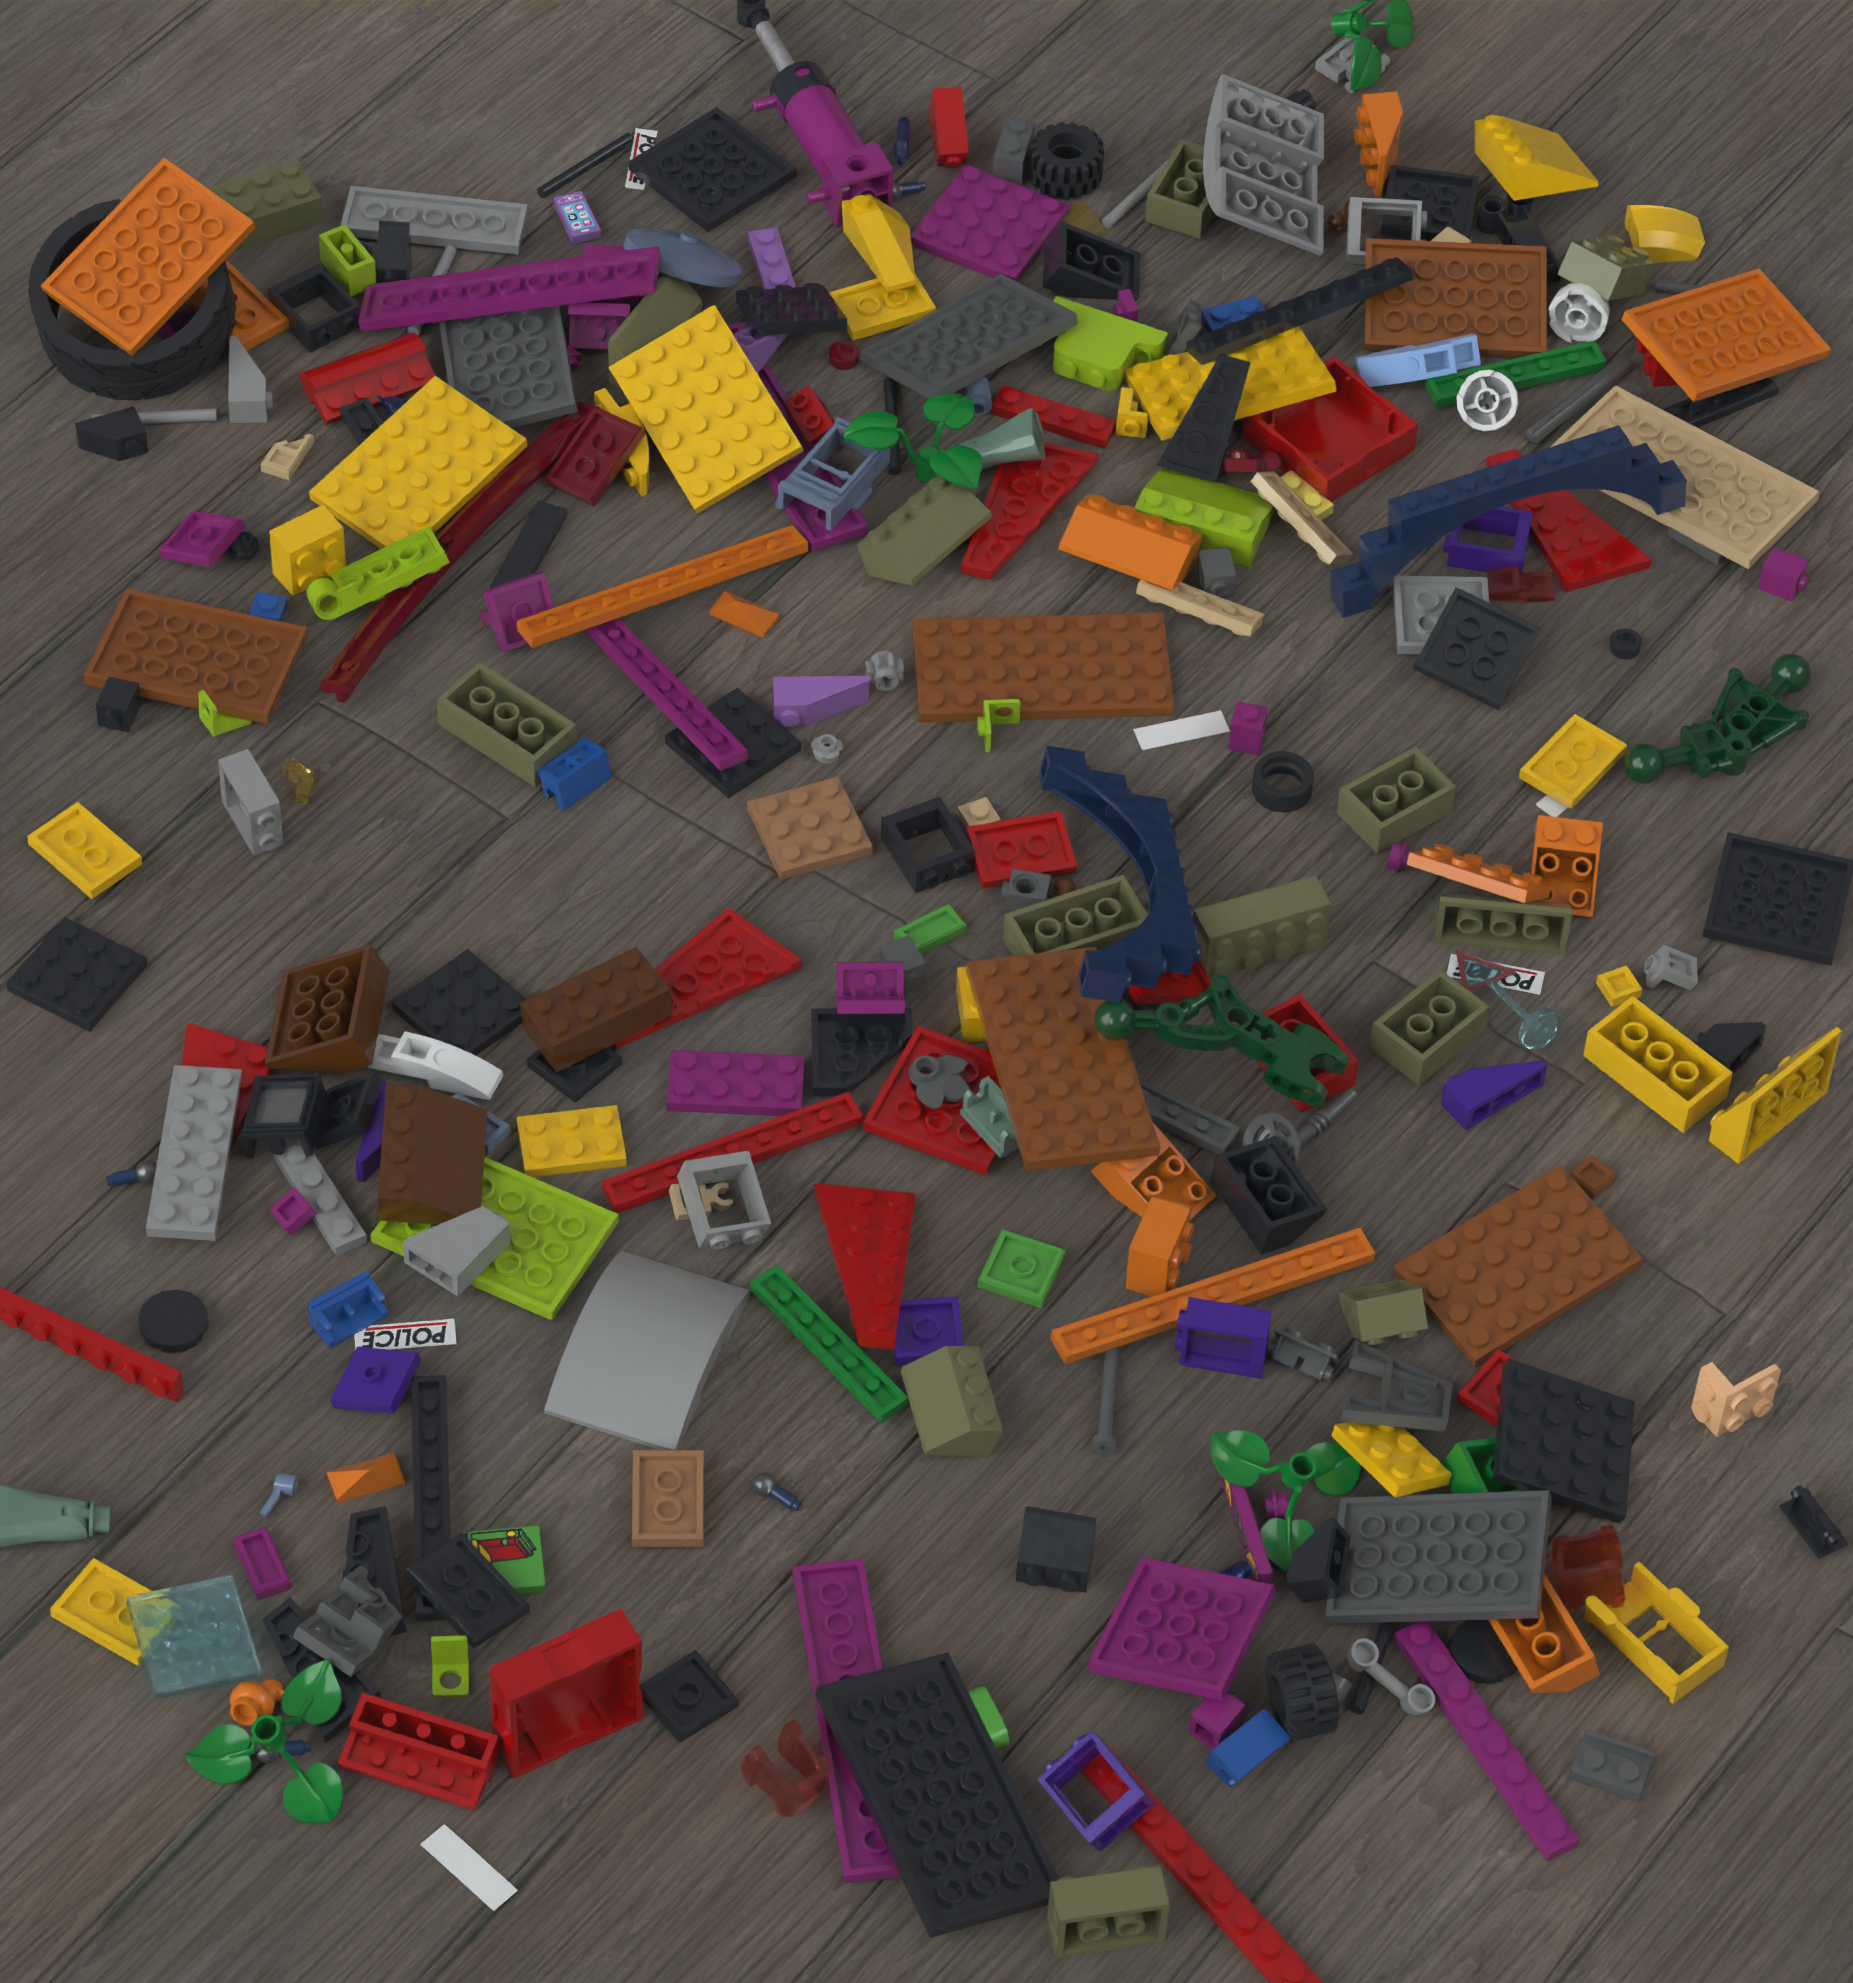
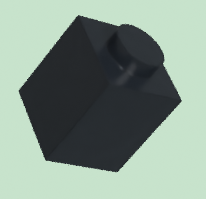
M108 677L96 703L98 726L111 730L130 731L141 706L139 683Z

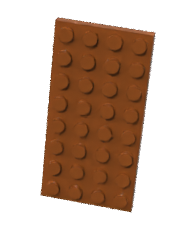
M1164 613L912 619L919 723L977 721L978 717H983L984 700L1003 699L1020 700V720L1174 716ZM1003 707L997 709L995 714L998 716H1008L1013 710Z
M1096 947L967 961L966 974L1026 1171L1157 1156L1160 1152V1143L1126 1038L1110 1040L1097 1032L1094 1015L1096 1009L1105 1000L1085 998L1080 995L1077 976L1085 951H1097Z

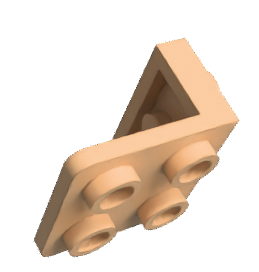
M1710 1362L1700 1369L1691 1406L1694 1416L1699 1422L1704 1423L1716 1437L1728 1431L1734 1432L1738 1430L1745 1421L1754 1416H1764L1773 1406L1781 1369L1776 1364H1773L1733 1386L1713 1362Z

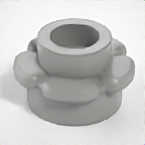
M824 734L815 738L812 741L811 747L817 761L830 764L838 760L840 751L843 750V743L839 739L836 740L834 735Z

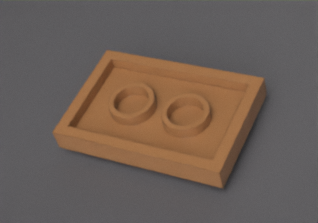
M633 1450L632 1547H703L704 1450Z

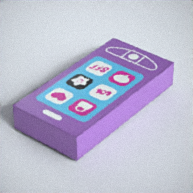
M582 191L553 197V205L573 245L601 238V229Z

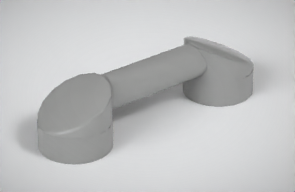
M1362 1638L1355 1641L1349 1647L1347 1658L1351 1668L1357 1672L1366 1671L1400 1699V1705L1406 1713L1420 1716L1433 1708L1435 1695L1428 1686L1417 1684L1408 1688L1376 1662L1379 1657V1651L1373 1641Z

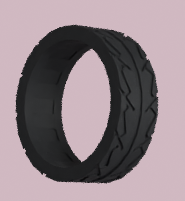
M120 199L95 204L78 212L74 218L71 216L51 233L41 246L40 252L37 253L31 267L28 288L29 299L43 349L52 365L57 366L56 370L71 384L89 393L96 392L95 395L114 400H140L143 397L150 399L168 395L189 385L191 380L195 381L214 365L223 353L233 332L236 303L226 261H224L207 278L209 281L206 296L198 312L189 323L170 338L152 346L140 348L133 356L125 350H109L94 347L78 340L66 331L57 320L60 304L48 296L40 285L120 204Z

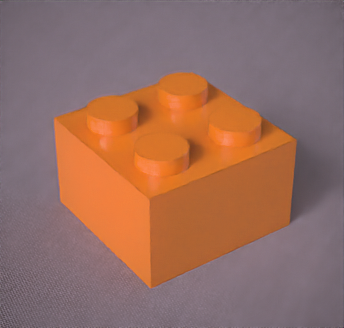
M1151 1197L1129 1247L1125 1289L1150 1297L1167 1292L1169 1289H1176L1181 1270L1178 1268L1180 1263H1187L1192 1249V1244H1189L1194 1230V1224L1190 1223L1191 1208Z

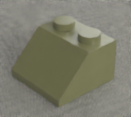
M1401 1278L1337 1291L1338 1299L1352 1336L1362 1342L1364 1341V1344H1380L1385 1342V1337L1397 1335V1338H1411L1418 1335V1330L1428 1329L1422 1288Z

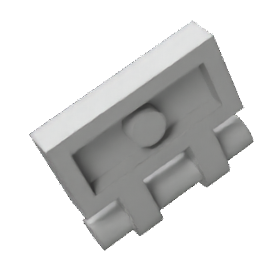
M1344 38L1316 60L1315 70L1336 83L1347 78L1349 81L1345 83V89L1349 93H1353L1355 90H1350L1351 67L1356 40ZM1386 54L1381 55V73L1385 71V66L1390 63V58Z

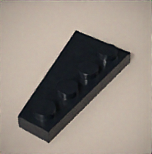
M1224 354L1219 355L1158 460L1157 466L1213 482L1217 481L1250 362Z
M382 1506L352 1513L346 1546V1568L343 1570L342 1581L345 1576L360 1565L365 1567L368 1571L367 1579L374 1589L381 1588L387 1596L388 1602L394 1605L402 1616L399 1624L390 1636L406 1633L407 1627L387 1508Z
M289 1597L264 1617L262 1621L289 1674L294 1679L306 1668L325 1659L293 1638L297 1626L310 1617ZM332 1665L341 1688L342 1703L338 1713L331 1720L322 1725H317L326 1743L349 1725L362 1692L379 1698L382 1697L380 1690L361 1670L350 1677Z

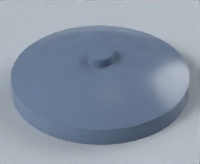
M633 228L626 234L623 244L625 250L659 246L662 255L659 271L692 283L712 287H732L739 282L742 273L740 264L717 247L700 240L693 233L685 231L680 233L657 228Z

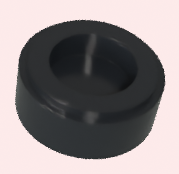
M1631 629L1616 630L1610 638V652L1620 659L1635 658L1640 653L1642 639L1637 632Z

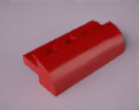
M410 333L302 372L299 375V380L310 403H315L326 426L342 420L339 413L340 408L365 397L369 399L374 408L418 392L436 375L425 355L427 348L416 333Z
M362 1692L349 1723L351 1731L337 1763L339 1768L476 1812L487 1782L491 1783L496 1769L500 1750L499 1736Z

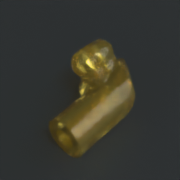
M289 759L283 765V772L286 774L287 779L296 786L293 799L298 803L305 804L310 799L314 775L296 759Z

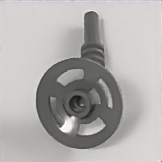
M1348 1088L1324 1110L1319 1109L1316 1114H1313L1311 1118L1306 1120V1125L1299 1130L1296 1129L1290 1119L1282 1114L1264 1113L1259 1115L1247 1127L1243 1138V1146L1255 1143L1257 1133L1264 1126L1265 1130L1261 1133L1258 1141L1275 1136L1296 1165L1300 1156L1301 1144L1314 1135H1321L1322 1131L1328 1129L1333 1124L1332 1120L1354 1102L1358 1095L1352 1088ZM1276 1122L1285 1125L1291 1135L1287 1136L1285 1132L1277 1130Z

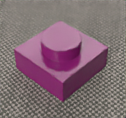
M1130 289L1118 291L1117 304H1114L1113 307L1114 315L1138 322L1139 309Z
M295 1187L269 1209L291 1236L317 1214Z

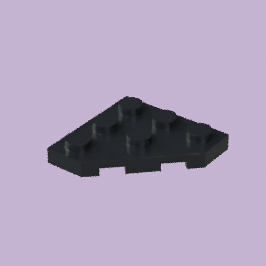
M837 1008L811 1009L813 1096H837L846 1092L851 1093L901 1052L912 1036L911 1008H905V1013L838 1014Z

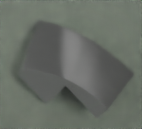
M362 1565L344 1577L340 1588L321 1601L317 1612L297 1626L293 1635L294 1639L325 1660H328L332 1665L350 1677L372 1658L402 1618L394 1605L388 1602L387 1596L382 1589H374L367 1579L368 1571Z

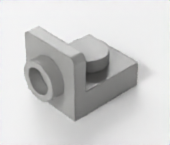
M1663 945L1654 955H1650L1645 962L1646 986L1654 989L1662 980L1691 990L1698 984L1697 958Z

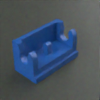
M586 737L537 770L546 797L550 798L554 793L557 805L562 810H566L612 777L607 751Z
M365 1271L308 1302L309 1323L330 1349L367 1327L387 1318L388 1310L382 1303L385 1297L370 1278L369 1273Z
M1264 1708L1211 1751L1205 1765L1209 1769L1211 1768L1227 1786L1232 1787L1279 1748L1286 1745L1291 1737Z

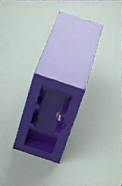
M1498 507L1453 530L1452 535L1446 534L1443 552L1449 553L1447 566L1521 578L1533 512ZM1462 528L1514 536L1513 551L1460 543Z
M1189 1297L1187 1310L1180 1309L1177 1323L1178 1332L1175 1350L1181 1351L1179 1365L1262 1379L1272 1311ZM1194 1330L1252 1339V1343L1194 1334Z
M1094 1731L1077 1738L1071 1745V1750L1061 1759H1055L1045 1767L1044 1774L1037 1779L1086 1840L1100 1852L1155 1804V1801L1107 1743ZM1101 1753L1130 1789L1096 1820L1089 1824L1061 1788Z

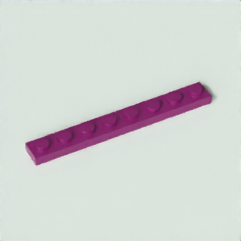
M619 618L584 630L720 771L748 760V750Z
M1419 1621L1395 1632L1394 1642L1424 1685L1433 1691L1435 1701L1546 1861L1548 1862L1577 1848L1580 1839L1428 1621Z

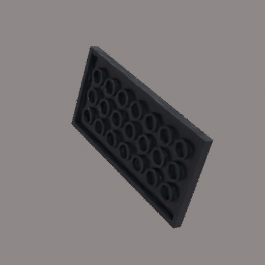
M949 1652L817 1686L815 1696L930 1938L1048 1905L1050 1882L1059 1880V1877Z

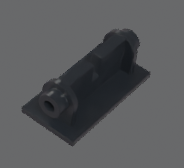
M1801 1485L1795 1487L1790 1492L1792 1499L1779 1505L1780 1509L1818 1559L1848 1546L1849 1543L1841 1534L1840 1529L1833 1524L1811 1495L1808 1488H1803Z

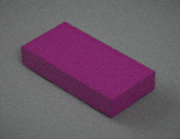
M267 1527L233 1538L234 1548L257 1600L291 1589V1581Z

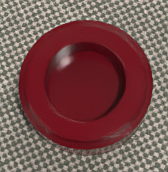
M839 341L830 347L829 363L834 368L850 370L857 366L859 362V349L854 343Z

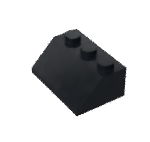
M1275 1136L1217 1155L1210 1182L1261 1255L1291 1245L1326 1213L1327 1208Z

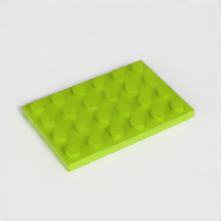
M484 1157L481 1206L493 1213L501 1214L509 1222L510 1244L470 1285L553 1321L619 1223V1214ZM380 1221L371 1233V1242L404 1256L403 1242L408 1237L438 1224Z

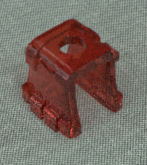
M1601 1526L1599 1531L1580 1536L1569 1537L1568 1534L1557 1536L1552 1542L1553 1568L1557 1580L1558 1596L1565 1608H1577L1579 1605L1585 1604L1586 1598L1592 1595L1596 1596L1604 1604L1611 1605L1612 1608L1624 1607L1625 1587L1622 1575V1552L1619 1534L1614 1530V1526Z
M795 1719L783 1726L778 1741V1751L806 1779L792 1788L759 1745L755 1746L744 1756L743 1764L741 1765V1772L746 1782L750 1786L756 1784L776 1804L774 1808L776 1812L783 1817L794 1816L815 1801L824 1791L825 1779L830 1771V1765L823 1755H816L802 1737V1727Z

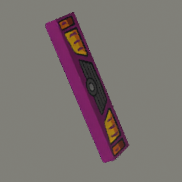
M1220 1475V1481L1252 1580L1271 1584L1273 1571L1246 1488L1235 1486Z

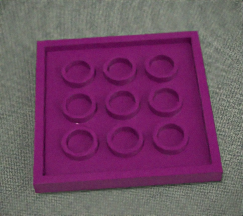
M965 164L910 234L911 244L913 247L991 278L1003 274L1019 282L1043 250L1044 242L1070 214V205Z
M1141 1557L1088 1661L1089 1671L1223 1701L1275 1596L1274 1585Z

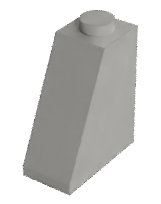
M481 1206L408 1237L403 1242L404 1263L459 1297L510 1244V1224L501 1214L493 1213Z

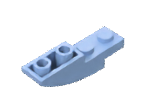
M1475 334L1463 335L1419 346L1408 345L1355 357L1357 374L1369 387L1429 379L1457 373V370L1481 365L1477 335Z

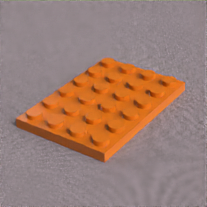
M163 158L40 286L48 296L133 356L249 236L256 226L253 220L169 160Z
M1760 268L1626 310L1621 319L1693 402L1826 359L1832 350Z

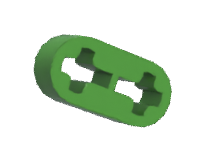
M984 1686L969 1690L968 1693L996 1750L1008 1746L1009 1736L1006 1726L987 1689Z

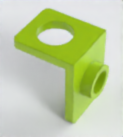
M204 690L198 692L199 718L213 737L252 723L251 720L217 713L215 704Z
M1019 699L984 700L983 717L977 718L978 736H984L985 752H990L991 724H1018L1020 722L1021 704ZM1003 707L1013 710L1008 716H998L995 714L997 709Z
M467 1636L431 1637L433 1697H468L469 1655ZM454 1673L461 1678V1683L456 1688L448 1689L441 1685L440 1680L445 1674Z

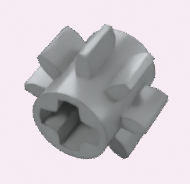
M877 652L871 657V661L865 662L867 669L865 674L869 676V684L875 682L878 690H892L898 685L899 681L904 680L902 658L894 659L892 652Z

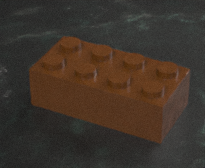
M637 946L520 1003L524 1030L555 1072L563 1070L673 1015L670 989Z

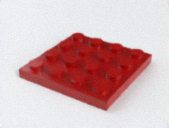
M917 1026L864 1119L863 1130L987 1176L998 1155L961 1116L960 1110L963 1109V1100L958 1102L944 1100L939 1109H932L926 1106L916 1095L917 1085L913 1084L909 1078V1067L920 1056H931L935 1059L944 1055L959 1057L967 1062L966 1069L960 1076L975 1096L980 1090L981 1080L987 1076L1001 1089L991 1053Z

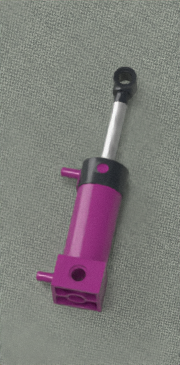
M737 0L738 23L743 27L755 30L779 70V73L771 83V96L753 100L752 108L755 112L776 107L821 179V189L808 192L806 194L807 202L813 204L822 201L837 228L843 226L841 201L852 199L858 195L870 194L892 208L893 168L877 142L865 144L839 101L835 89L817 63L810 61L794 63L769 21L770 14L766 8V0Z

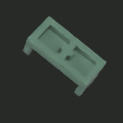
M987 1076L981 1080L980 1090L975 1096L969 1089L966 1091L963 1099V1109L960 1110V1114L992 1150L1002 1158L1019 1148L1002 1090Z

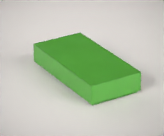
M947 904L894 930V939L897 940L909 935L922 955L967 933V925L950 904Z

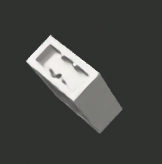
M1350 197L1348 205L1346 263L1365 264V251H1360L1361 214L1412 217L1411 240L1426 241L1420 239L1421 229H1426L1427 211H1422V201Z
M249 749L219 759L222 803L253 856L284 845L280 802Z
M749 1151L684 1161L677 1178L699 1249L711 1247L713 1250H719L733 1243L754 1244L764 1238L771 1225V1221ZM737 1179L750 1222L710 1229L697 1185Z

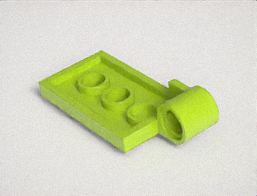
M430 526L341 568L331 575L333 581L328 578L316 579L307 589V598L319 618L333 620L368 602L378 601L385 594L397 588L407 587L414 580L426 574L435 573L442 566L450 562ZM331 596L329 600L321 602L323 598Z

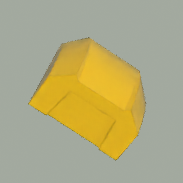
M1627 206L1624 223L1626 230L1629 232L1633 248L1649 253L1648 258L1657 263L1696 260L1699 257L1705 240L1698 217L1681 210L1663 206Z

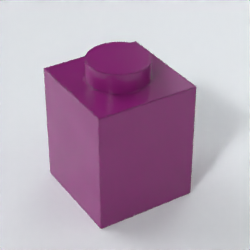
M1774 547L1762 567L1758 589L1793 602L1799 591L1804 592L1808 585L1810 574H1807L1806 571L1809 560Z
M1236 701L1230 725L1228 750L1260 755L1266 730L1268 707Z
M1230 1691L1227 1692L1223 1701L1206 1697L1191 1714L1189 1734L1211 1749H1214L1242 1726L1246 1704Z

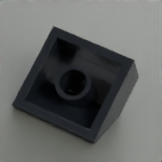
M1026 1506L1017 1559L1016 1581L1025 1582L1031 1586L1043 1585L1060 1588L1066 1592L1078 1591L1086 1593L1093 1561L1097 1518Z

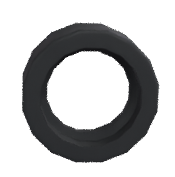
M1277 751L1268 753L1260 758L1254 766L1252 793L1258 803L1271 811L1287 813L1299 810L1312 797L1314 771L1307 760L1293 752ZM1283 773L1296 777L1302 785L1292 790H1278L1270 787L1264 779L1273 774Z

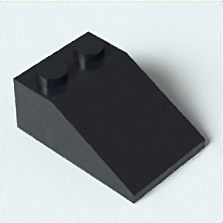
M1061 222L1044 242V288L1069 298L1118 300V291L1130 289L1134 300L1136 301L1139 298V252L1065 222Z

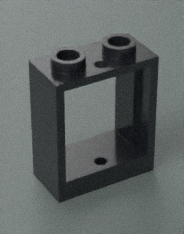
M319 264L268 289L269 301L289 319L288 330L310 353L360 328L358 323L360 305ZM321 296L337 313L309 326L293 309Z
M940 797L881 818V840L915 893L935 888L941 883L955 878H962L974 872L975 850ZM940 828L955 851L920 864L906 843V840Z

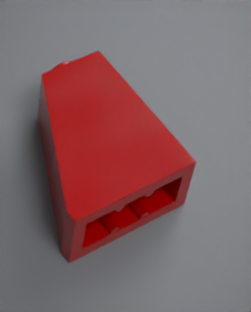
M962 87L934 88L931 93L928 117L937 166L958 168L962 164H967L969 154Z

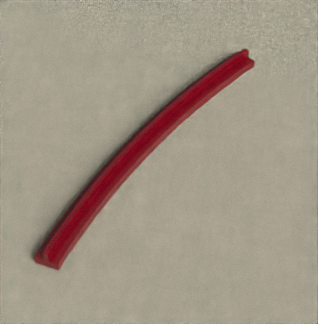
M579 401L577 403L578 412L564 415L561 419L555 421L498 473L449 522L436 538L450 563L442 566L439 571L426 574L414 580L409 586L397 588L384 596L334 662L332 669L320 683L323 693H335L339 703H345L377 657L426 595L482 533L557 462L595 405Z

